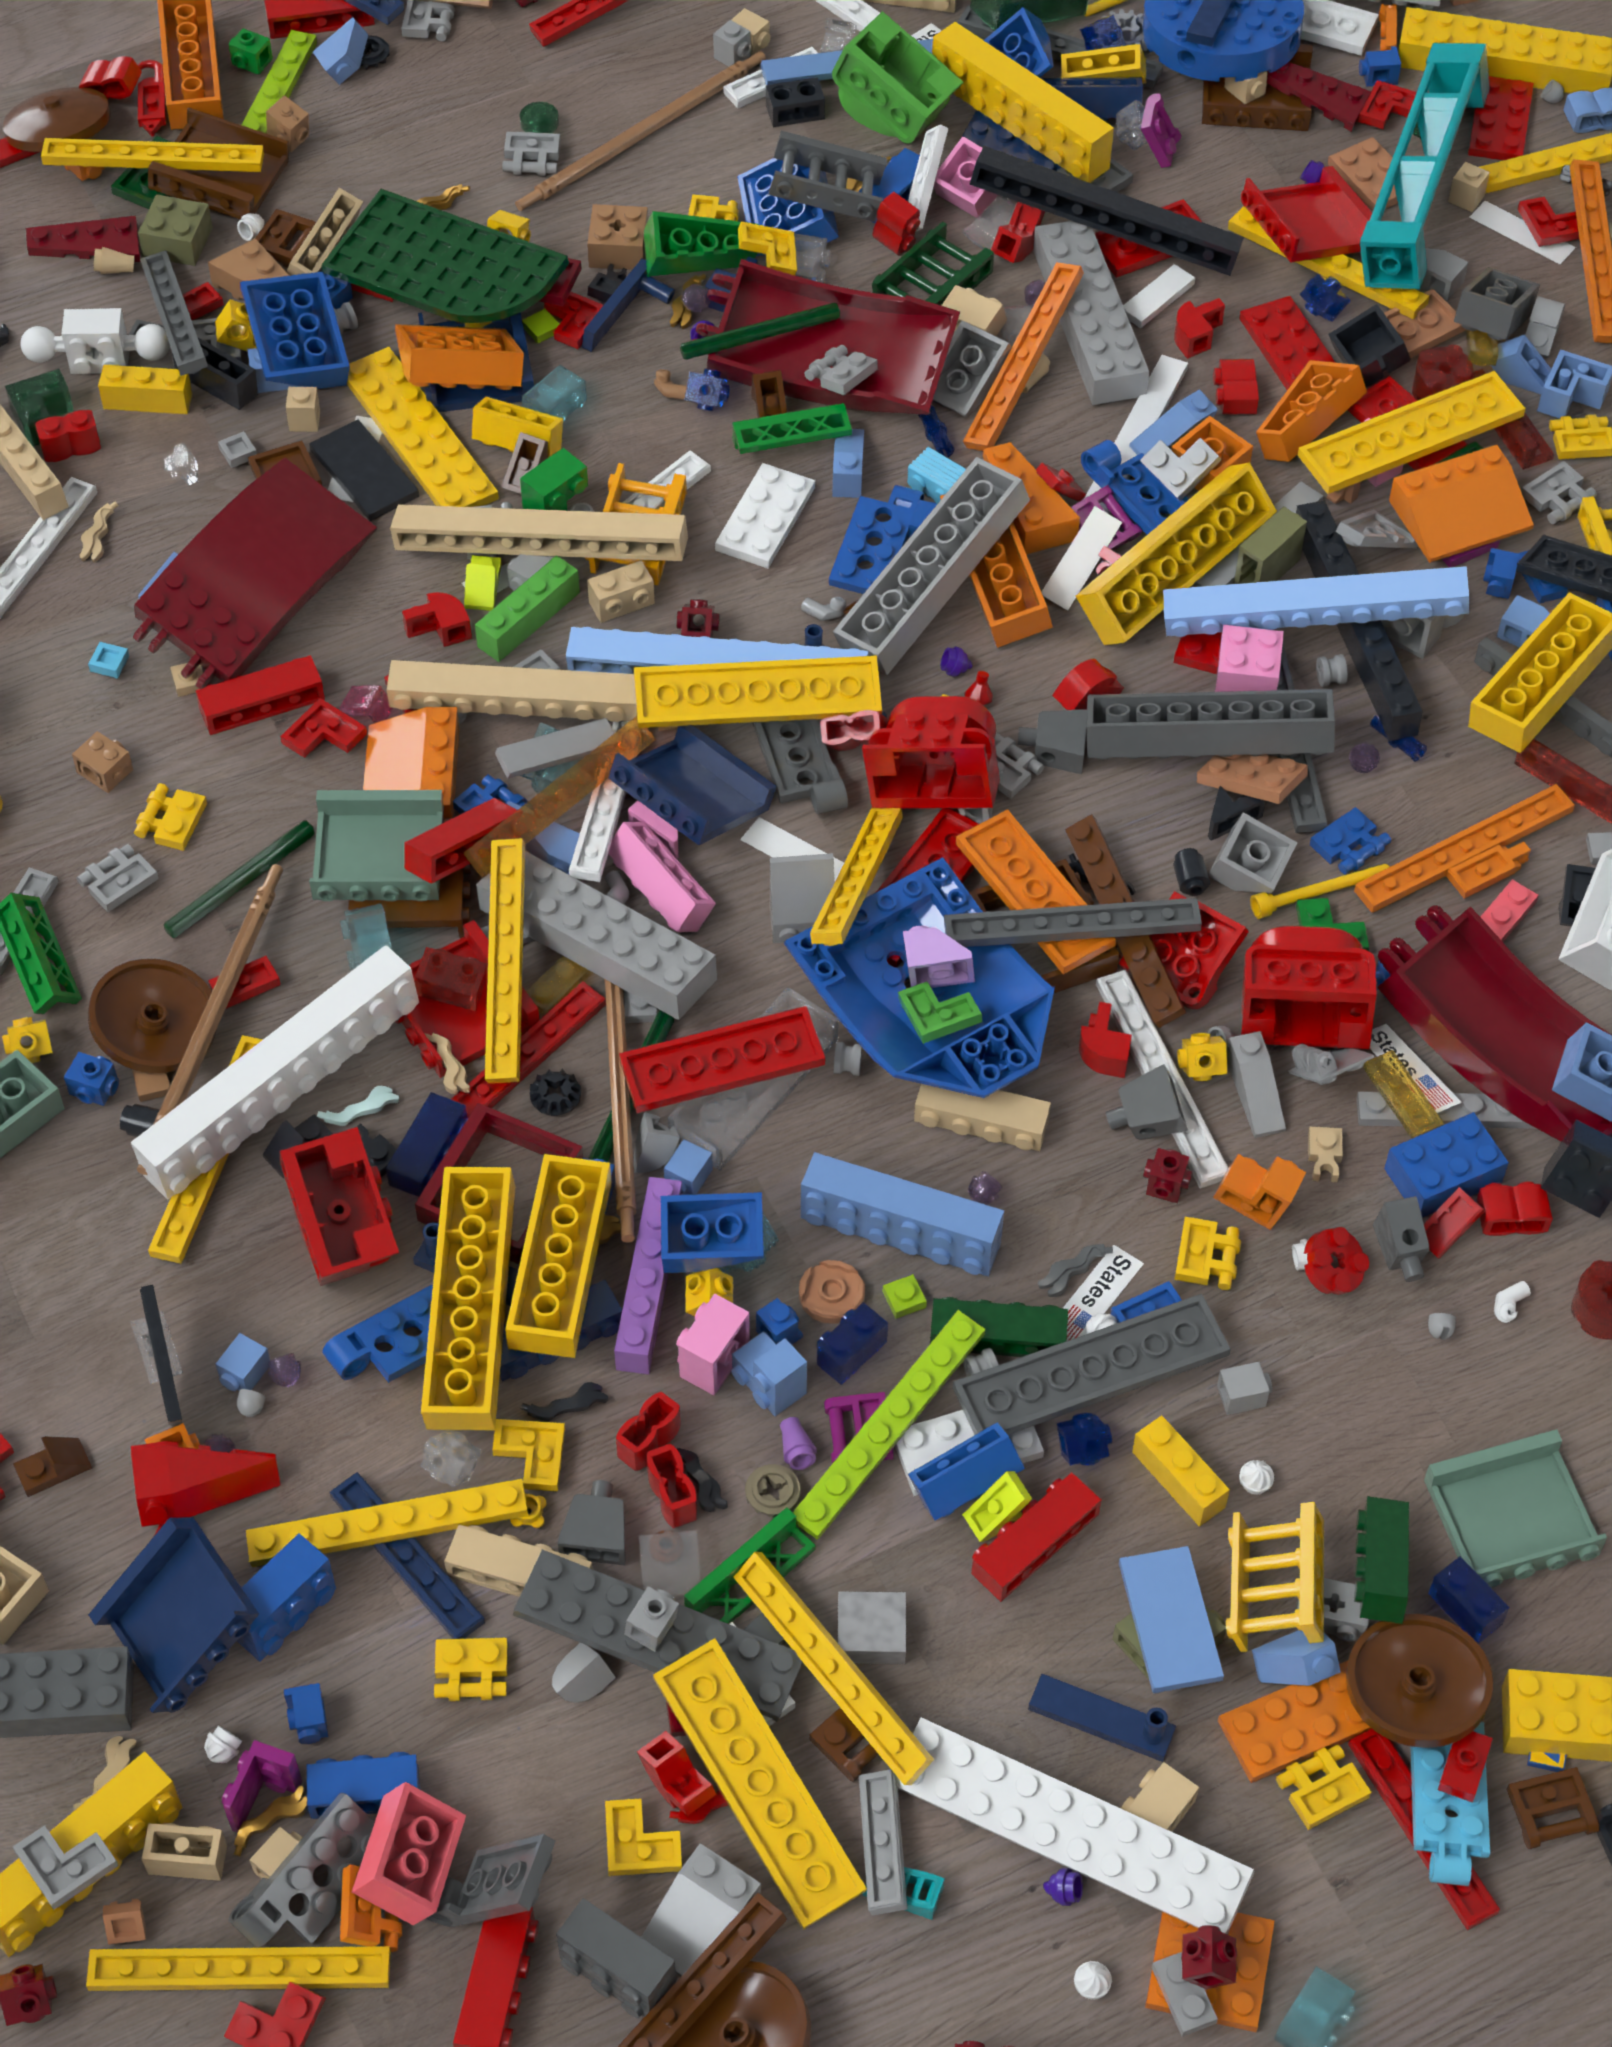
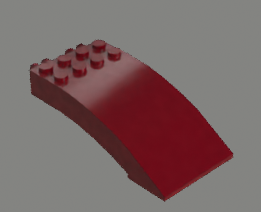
M743 259L740 261L735 278L720 273L714 274L713 283L716 286L731 290V292L727 293L721 290L709 289L707 298L726 307L719 327L707 325L706 323L697 324L695 330L702 336H712L830 303L838 304L840 316L836 320L707 354L709 356L706 373L752 387L753 374L781 370L784 394L788 397L825 405L844 403L845 408L856 410L928 415L960 311L909 295L900 297L829 285L784 273ZM840 345H844L848 350L845 356L848 357L853 352L863 353L868 357L877 359L878 370L845 395L822 388L821 380L818 378L809 381L805 377V371L809 369V365L813 361L824 358L828 350L833 347L837 348Z
M284 457L229 502L185 546L134 604L135 617L138 620H142L143 623L134 633L133 639L140 642L152 629L157 631L158 634L150 642L148 650L154 654L167 640L191 657L181 671V675L184 678L190 677L199 665L206 669L195 685L199 689L207 686L214 676L222 682L241 676L296 613L333 576L342 571L377 530V527Z
M1437 905L1431 906L1426 911L1427 914L1425 916H1419L1415 921V925L1428 943L1417 953L1400 937L1390 941V949L1382 948L1379 951L1378 960L1391 976L1377 988L1419 1036L1467 1081L1525 1123L1561 1142L1576 1120L1607 1136L1612 1133L1611 1121L1552 1091L1567 1040L1586 1022L1608 1034L1610 1033L1586 1018L1539 980L1507 948L1471 906L1454 921Z

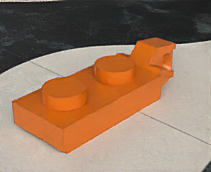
M1381 4L1379 11V21L1381 22L1380 38L1386 39H1380V51L1391 50V46L1397 45V5Z
M1524 841L1509 849L1506 846L1501 847L1499 844L1450 868L1447 871L1446 877L1465 899L1519 871L1521 865L1529 860L1528 857L1531 849Z

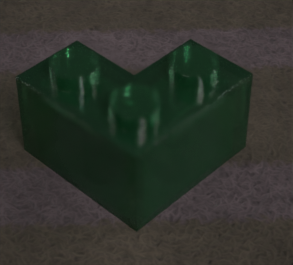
M60 369L5 386L14 418L20 431L33 447L40 445L35 423L48 417L60 416L74 411L69 388Z

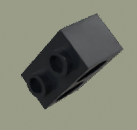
M818 77L766 85V108L773 127L825 119V97Z

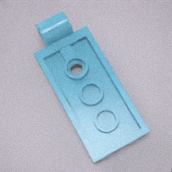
M1481 1722L1474 1732L1485 1735L1484 1722ZM1452 1743L1432 1748L1411 1746L1414 1850L1432 1852L1429 1864L1430 1882L1469 1886L1472 1869L1471 1857L1488 1858L1490 1855L1486 1763L1472 1803L1437 1790ZM1445 1810H1452L1458 1816L1451 1818L1445 1814Z

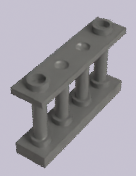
M785 131L780 132L774 151V159L783 161L782 172L775 170L768 195L875 222L882 198L872 195L873 185L879 186L886 167L887 158ZM794 164L810 168L808 179L792 175ZM820 171L836 174L835 186L819 182ZM847 178L863 181L862 193L846 189Z

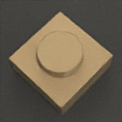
M187 663L170 667L178 697L196 693L195 690L199 689L195 685L198 678L203 674L201 665L188 678H184L181 675V671Z

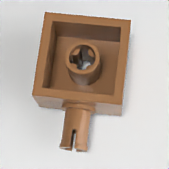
M593 204L587 243L589 268L607 269L611 263L614 264V269L626 268L627 270H632L641 258L645 260L644 229L648 222L647 207Z

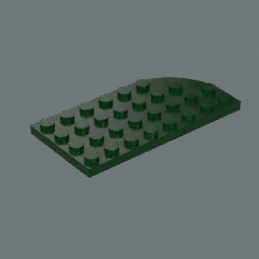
M380 189L325 259L321 267L325 274L451 321L484 323L513 316L533 306L549 292L569 265L567 255Z

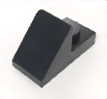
M1219 786L1210 820L1208 838L1212 841L1229 833L1242 813L1256 820L1262 818L1266 801L1243 795L1233 802L1225 790Z
M1567 864L1562 899L1558 907L1560 925L1572 927L1596 868Z
M315 1114L295 1128L285 1120L265 1149L263 1157L282 1178H285L280 1163L281 1150L323 1138L333 1133Z

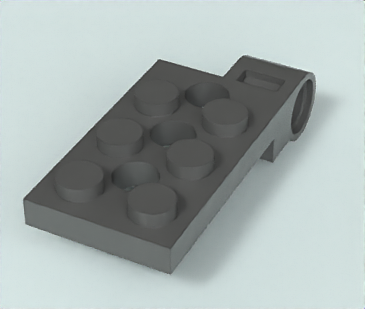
M816 719L752 722L773 784L777 786L776 793L780 803L810 797L817 815L848 807L847 793L843 780L839 776L836 764H832L826 745L822 742L821 731ZM791 731L797 735L793 738H785L782 736V733ZM799 754L805 757V759L796 762L791 760L790 757ZM809 778L814 782L809 785H802L798 780Z
M340 1793L270 1878H262L250 1894L236 1905L229 1916V1922L255 1947H260L268 1942L285 1922L306 1943L312 1944L341 1909L343 1868L350 1864L361 1865L375 1822L346 1793ZM343 1836H348L351 1840V1850L346 1856L341 1857L337 1851V1843ZM323 1864L327 1868L328 1876L326 1881L318 1886L313 1880V1873L316 1867ZM299 1893L303 1897L304 1905L298 1914L293 1915L289 1910V1901L292 1896Z
M545 1834L477 1850L465 1883L463 1884L447 1877L437 1911L426 1919L447 1927H455L529 1911L539 1897V1884L543 1874L552 1862L551 1852L555 1840Z

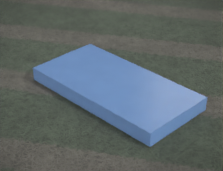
M1189 1547L1120 1558L1119 1567L1152 1692L1159 1693L1223 1681L1224 1674Z

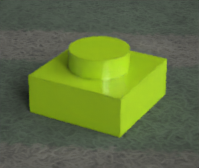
M914 1274L883 1285L882 1292L895 1319L926 1308L927 1301Z

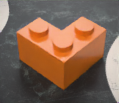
M1238 1154L1225 1173L1213 1198L1271 1230L1291 1204L1306 1172L1298 1168L1292 1161L1284 1160L1278 1156L1268 1170L1259 1166L1255 1160Z

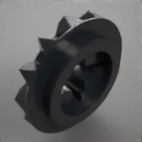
M368 35L360 66L364 65L366 69L369 66L377 68L379 63H386L387 57L390 56L388 43L380 37ZM369 49H371L370 55H366Z
M563 1068L560 1072H553L548 1069L546 1074H537L536 1080L533 1084H530V1100L532 1105L543 1114L551 1116L563 1115L578 1105L581 1098V1086L574 1074L569 1075L565 1073ZM552 1086L555 1089L561 1087L562 1096L557 1093L549 1095V1087Z

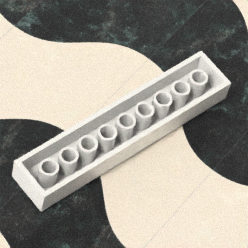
M387 945L383 946L134 1139L131 1145L136 1158L148 1174L143 1176L167 1200L173 1195L183 1192L190 1182L200 1174L211 1170L218 1160L227 1153L235 1151L241 1142L251 1134L262 1130L270 1119L278 1113L286 1111L293 1101L302 1094L310 1092L326 1075L337 1071L344 1061L353 1054L361 1052L368 1042L377 1035L385 1033L391 1024L401 1016L412 1012L419 1003L411 967Z

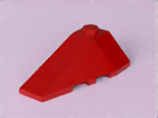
M170 1441L131 1446L135 1494L142 1527L165 1524L169 1518L192 1517L281 1486L276 1454L239 1449H233L231 1452L212 1451L210 1446L199 1445L198 1449L178 1447V1442Z

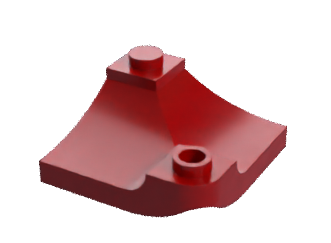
M1174 891L1169 900L1186 899V897ZM1199 901L1198 905L1202 922L1201 931L1150 934L1182 1004L1189 1009H1200L1210 1001L1218 989L1217 981L1219 976L1249 933L1245 926ZM1122 957L1118 964L1122 969L1131 973L1124 957ZM1200 991L1196 998H1192L1195 992Z

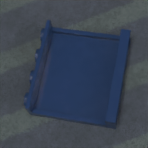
M420 312L418 313V325H424L423 314ZM521 312L504 319L492 321V323L482 327L506 329L523 351L521 387L512 386L510 390H502L492 385H485L482 389H474L465 384H457L454 388H446L438 383H429V386L425 387L427 402L431 401L438 412L473 408L485 397L507 403L535 400L534 380ZM448 321L425 324L424 326L465 327V323Z
M693 725L678 726L674 740L630 761L620 753L615 754L608 778L697 845H701L768 811L777 787Z
M194 1517L169 1518L88 1614L95 1626L111 1625L124 1647L128 1646L132 1659L158 1697L157 1701L150 1708L152 1713H173L183 1708L190 1694L206 1682L209 1672L217 1663L223 1661L229 1655V1649L238 1639L249 1632L250 1625L259 1615Z

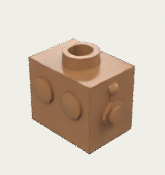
M285 95L266 111L267 134L289 141L290 152L294 151L309 137V113Z
M98 731L72 753L76 772L107 793L133 771L129 751L119 741L110 740Z

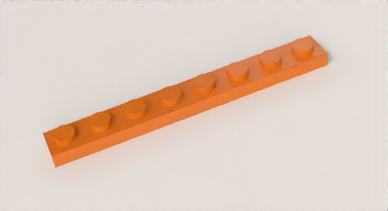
M1573 159L1570 165V174L1594 342L1612 343V247L1600 163Z
M1056 262L963 440L966 448L983 451V449L995 445L1084 274L1081 266Z
M1555 784L1357 883L1354 892L1371 913H1374L1447 876V871L1450 868L1499 844L1501 847L1507 846L1572 813L1575 804Z

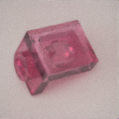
M380 685L351 686L339 707L348 716H369L373 723L387 720L393 709L389 707L388 696Z

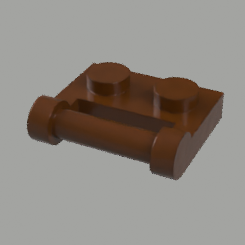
M276 209L255 239L276 261L281 262L288 268L316 222ZM298 230L303 231L291 250H285Z
M841 1708L836 1710L809 1734V1740L852 1782L859 1775H862L861 1770L879 1755L869 1743L852 1759L845 1756L865 1737Z
M1577 1767L1511 1783L1506 1789L1522 1829L1524 1843L1528 1849L1540 1847L1542 1842L1585 1832L1587 1835L1599 1832L1597 1816ZM1573 1809H1578L1579 1818L1539 1828L1536 1827L1534 1819Z

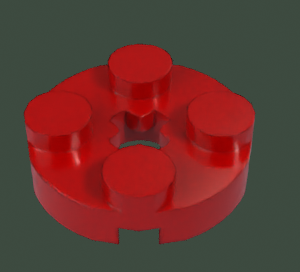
M1344 1227L1319 1231L1312 1235L1305 1245L1304 1254L1308 1253V1264L1304 1265L1305 1272L1317 1290L1325 1294L1342 1295L1355 1290L1360 1285L1364 1272L1369 1268V1258L1363 1253L1355 1237ZM1331 1254L1336 1256L1339 1264L1338 1267L1334 1268L1331 1265L1333 1262Z

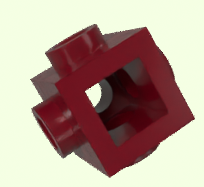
M690 599V604H685L682 607V611L677 612V629H681L682 636H707L712 638L713 631H719L720 614L714 613L715 606L708 605V600ZM701 614L705 619L704 624L697 625L694 622V616Z
M1158 1148L1154 1160L1148 1158L1143 1177L1148 1178L1146 1195L1178 1204L1182 1188L1188 1190L1193 1171L1187 1169L1190 1156L1182 1155L1176 1150Z
M1212 1925L1200 1926L1198 1931L1183 1934L1181 1954L1183 1980L1206 1990L1236 1983V1938L1221 1932L1219 1927Z
M43 1963L35 1966L31 1964L21 1965L14 1968L10 1973L0 1975V2004L6 2026L20 2022L34 2023L42 2020L46 2015L52 2014V1999L57 1998V1990L53 1976L46 1977Z

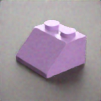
M915 926L909 931H903L911 987L924 982H928L931 988L975 982L972 952L936 927Z

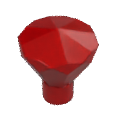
M978 671L976 681L964 692V696L976 700L982 705L991 703L993 695L988 685L989 674L985 671Z

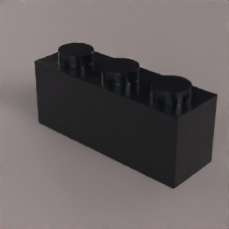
M198 338L208 367L201 369L195 374H189L190 383L241 410L258 395L255 369ZM173 355L174 369H178Z

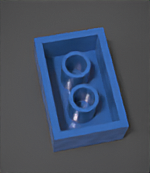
M1473 1112L1390 1148L1384 1169L1404 1199L1417 1197L1423 1218L1436 1212L1459 1187L1471 1197L1478 1194L1480 1188L1488 1184L1502 1183L1509 1162Z
M300 1533L241 1587L259 1615L250 1625L249 1632L238 1639L237 1642L260 1662L267 1655L270 1656L277 1652L282 1646L285 1637L293 1630L297 1631L302 1628L307 1622L309 1614L318 1606H324L333 1597L336 1586L329 1559Z

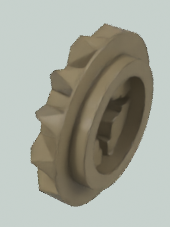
M778 1464L761 1466L754 1470L746 1481L745 1494L747 1503L751 1504L756 1513L762 1512L770 1518L782 1512L786 1507L788 1509L796 1507L800 1496L799 1480L794 1472L785 1466ZM767 1481L774 1489L781 1488L779 1490V1500L773 1498L771 1494L765 1496L767 1493Z

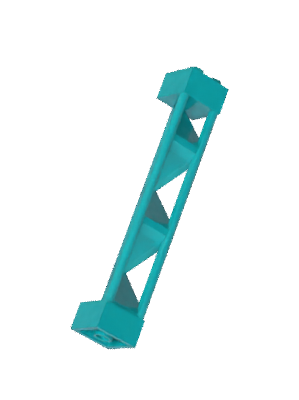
M1432 44L1421 82L1372 215L1366 223L1360 240L1365 287L1421 288L1427 271L1424 224L1465 108H1483L1490 90L1486 44ZM1418 122L1425 156H1405L1415 125ZM1393 186L1395 187L1402 222L1381 221Z

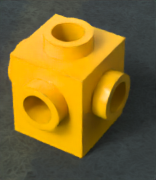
M32 1017L12 1020L13 1026L7 1027L8 1035L2 1036L6 1055L18 1050L31 1063L41 1061L40 1055L53 1053L46 1019L35 1022L32 1021ZM23 1036H30L33 1042L30 1045H23L20 1040Z
M1209 1033L1191 1034L1190 1039H1182V1049L1177 1051L1179 1068H1183L1188 1077H1193L1195 1081H1207L1212 1079V1075L1227 1074L1226 1042L1220 1036L1210 1037Z
M718 1268L694 1272L686 1276V1313L695 1317L700 1305L704 1302L708 1303L714 1293L733 1303V1277L720 1271Z

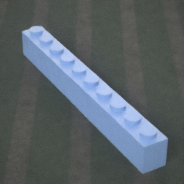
M1467 566L1163 590L1166 636L1177 637L1190 634H1216L1223 631V624L1274 630L1284 627L1303 628L1311 625H1336L1338 623L1351 622L1366 623L1378 620L1395 621L1404 618L1424 619L1431 616L1469 614Z
M571 627L566 661L568 670L634 674V667L868 656V651L856 648L839 649L828 646H802L795 643L777 644L767 641L752 642L739 639H715L707 636L690 637L679 634H653L646 631L628 632L619 629L603 630L591 627Z

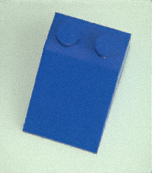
M1024 7L984 40L1039 78L1054 67L1050 37L1041 19Z
M762 1192L660 1196L663 1273L699 1272L764 1258Z

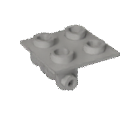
M1299 1044L1292 1051L1296 1067L1288 1070L1289 1074L1323 1085L1335 1081L1337 1075L1345 1071H1355L1362 1068L1364 1062L1374 1058V1055L1354 1048H1334L1327 1052Z

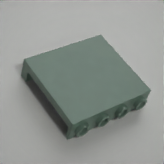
M317 790L318 821L313 878L309 880L313 900H439L440 880L431 884L404 869V842L443 823L444 803L442 790Z
M1557 1429L1428 1466L1424 1482L1471 1589L1482 1586L1484 1589H1491L1500 1585L1503 1580L1514 1577L1517 1580L1526 1579L1538 1570L1546 1568L1557 1570L1567 1565L1570 1561L1577 1559L1589 1561L1600 1555L1607 1536L1605 1533L1601 1535L1596 1533L1560 1455L1559 1449L1562 1439Z

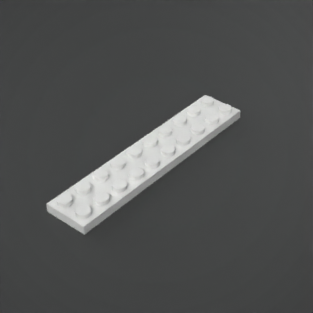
M920 1718L913 1734L934 1760L912 1785H904L896 1776L899 1790L1196 1928L1212 1925L1219 1927L1221 1932L1228 1934L1254 1875V1869L924 1718Z

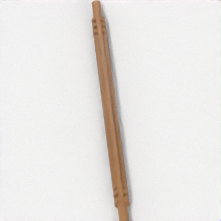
M759 51L743 62L737 61L536 185L534 191L515 202L517 209L523 211L539 200H546L723 90V86L746 76L750 69L760 64L762 60H766L765 54Z
M274 864L271 866L263 886L258 888L153 1125L185 1101L276 896L274 890L283 872V868L279 865ZM139 1164L137 1171L143 1175H148L145 1168Z
M604 979L616 1180V1211L620 1216L621 1240L630 1243L635 1240L634 1215L637 1209L629 1088L619 1061V1053L627 1051L624 992L622 988Z

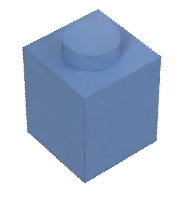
M683 1139L664 1168V1179L682 1181V1195H696L713 1170L712 1152Z
M241 1333L238 1334L216 1362L219 1381L231 1391H240V1389L252 1390L271 1365L268 1349Z

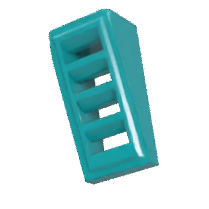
M904 1867L906 1889L909 1883L915 1884L912 1896H906L907 1909L905 1911L932 1920L944 1888L945 1878ZM922 1888L929 1889L926 1900L919 1899ZM867 1891L863 1893V1896L867 1897Z

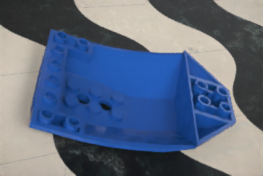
M943 857L865 898L843 944L835 946L812 944L810 936L812 927L784 941V945L839 1021L868 1055L893 1077L986 1098L1038 1069L1055 986L1049 985L1010 944L965 947L972 952L975 982L931 988L939 1003L970 992L982 1013L983 1022L923 1044L899 1002L898 992L906 989L904 982L910 978L903 931H909L915 926H927L928 928L936 927L945 933L944 915L983 912ZM892 955H898L901 957L904 965L898 968L892 967L888 964L887 959Z

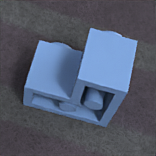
M1560 350L1543 386L1537 411L1560 419L1561 416L1567 415L1572 401L1600 410L1612 380V366Z
M763 1331L732 1353V1375L740 1385L744 1386L746 1384L753 1392L756 1403L762 1409L768 1408L774 1416H777L807 1394V1361L786 1338L775 1344Z

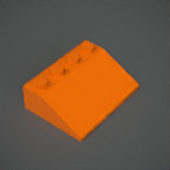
M395 324L403 373L412 385L426 387L429 383H438L442 387L454 388L457 384H465L474 389H482L485 385H492L502 390H510L512 386L521 387L524 353L506 329Z
M1498 445L1403 474L1393 479L1389 502L1429 563L1532 530L1534 527L1512 466Z
M424 707L369 725L363 790H442L444 819L454 818L453 800L455 799L460 732L457 707Z

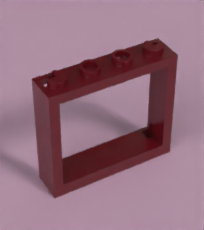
M477 1103L416 1201L417 1221L426 1225L428 1223L439 1224L444 1167H466L487 1132L543 1156L548 1154L583 1159V1148L581 1145ZM528 1225L518 1242L511 1239L509 1260L519 1265Z

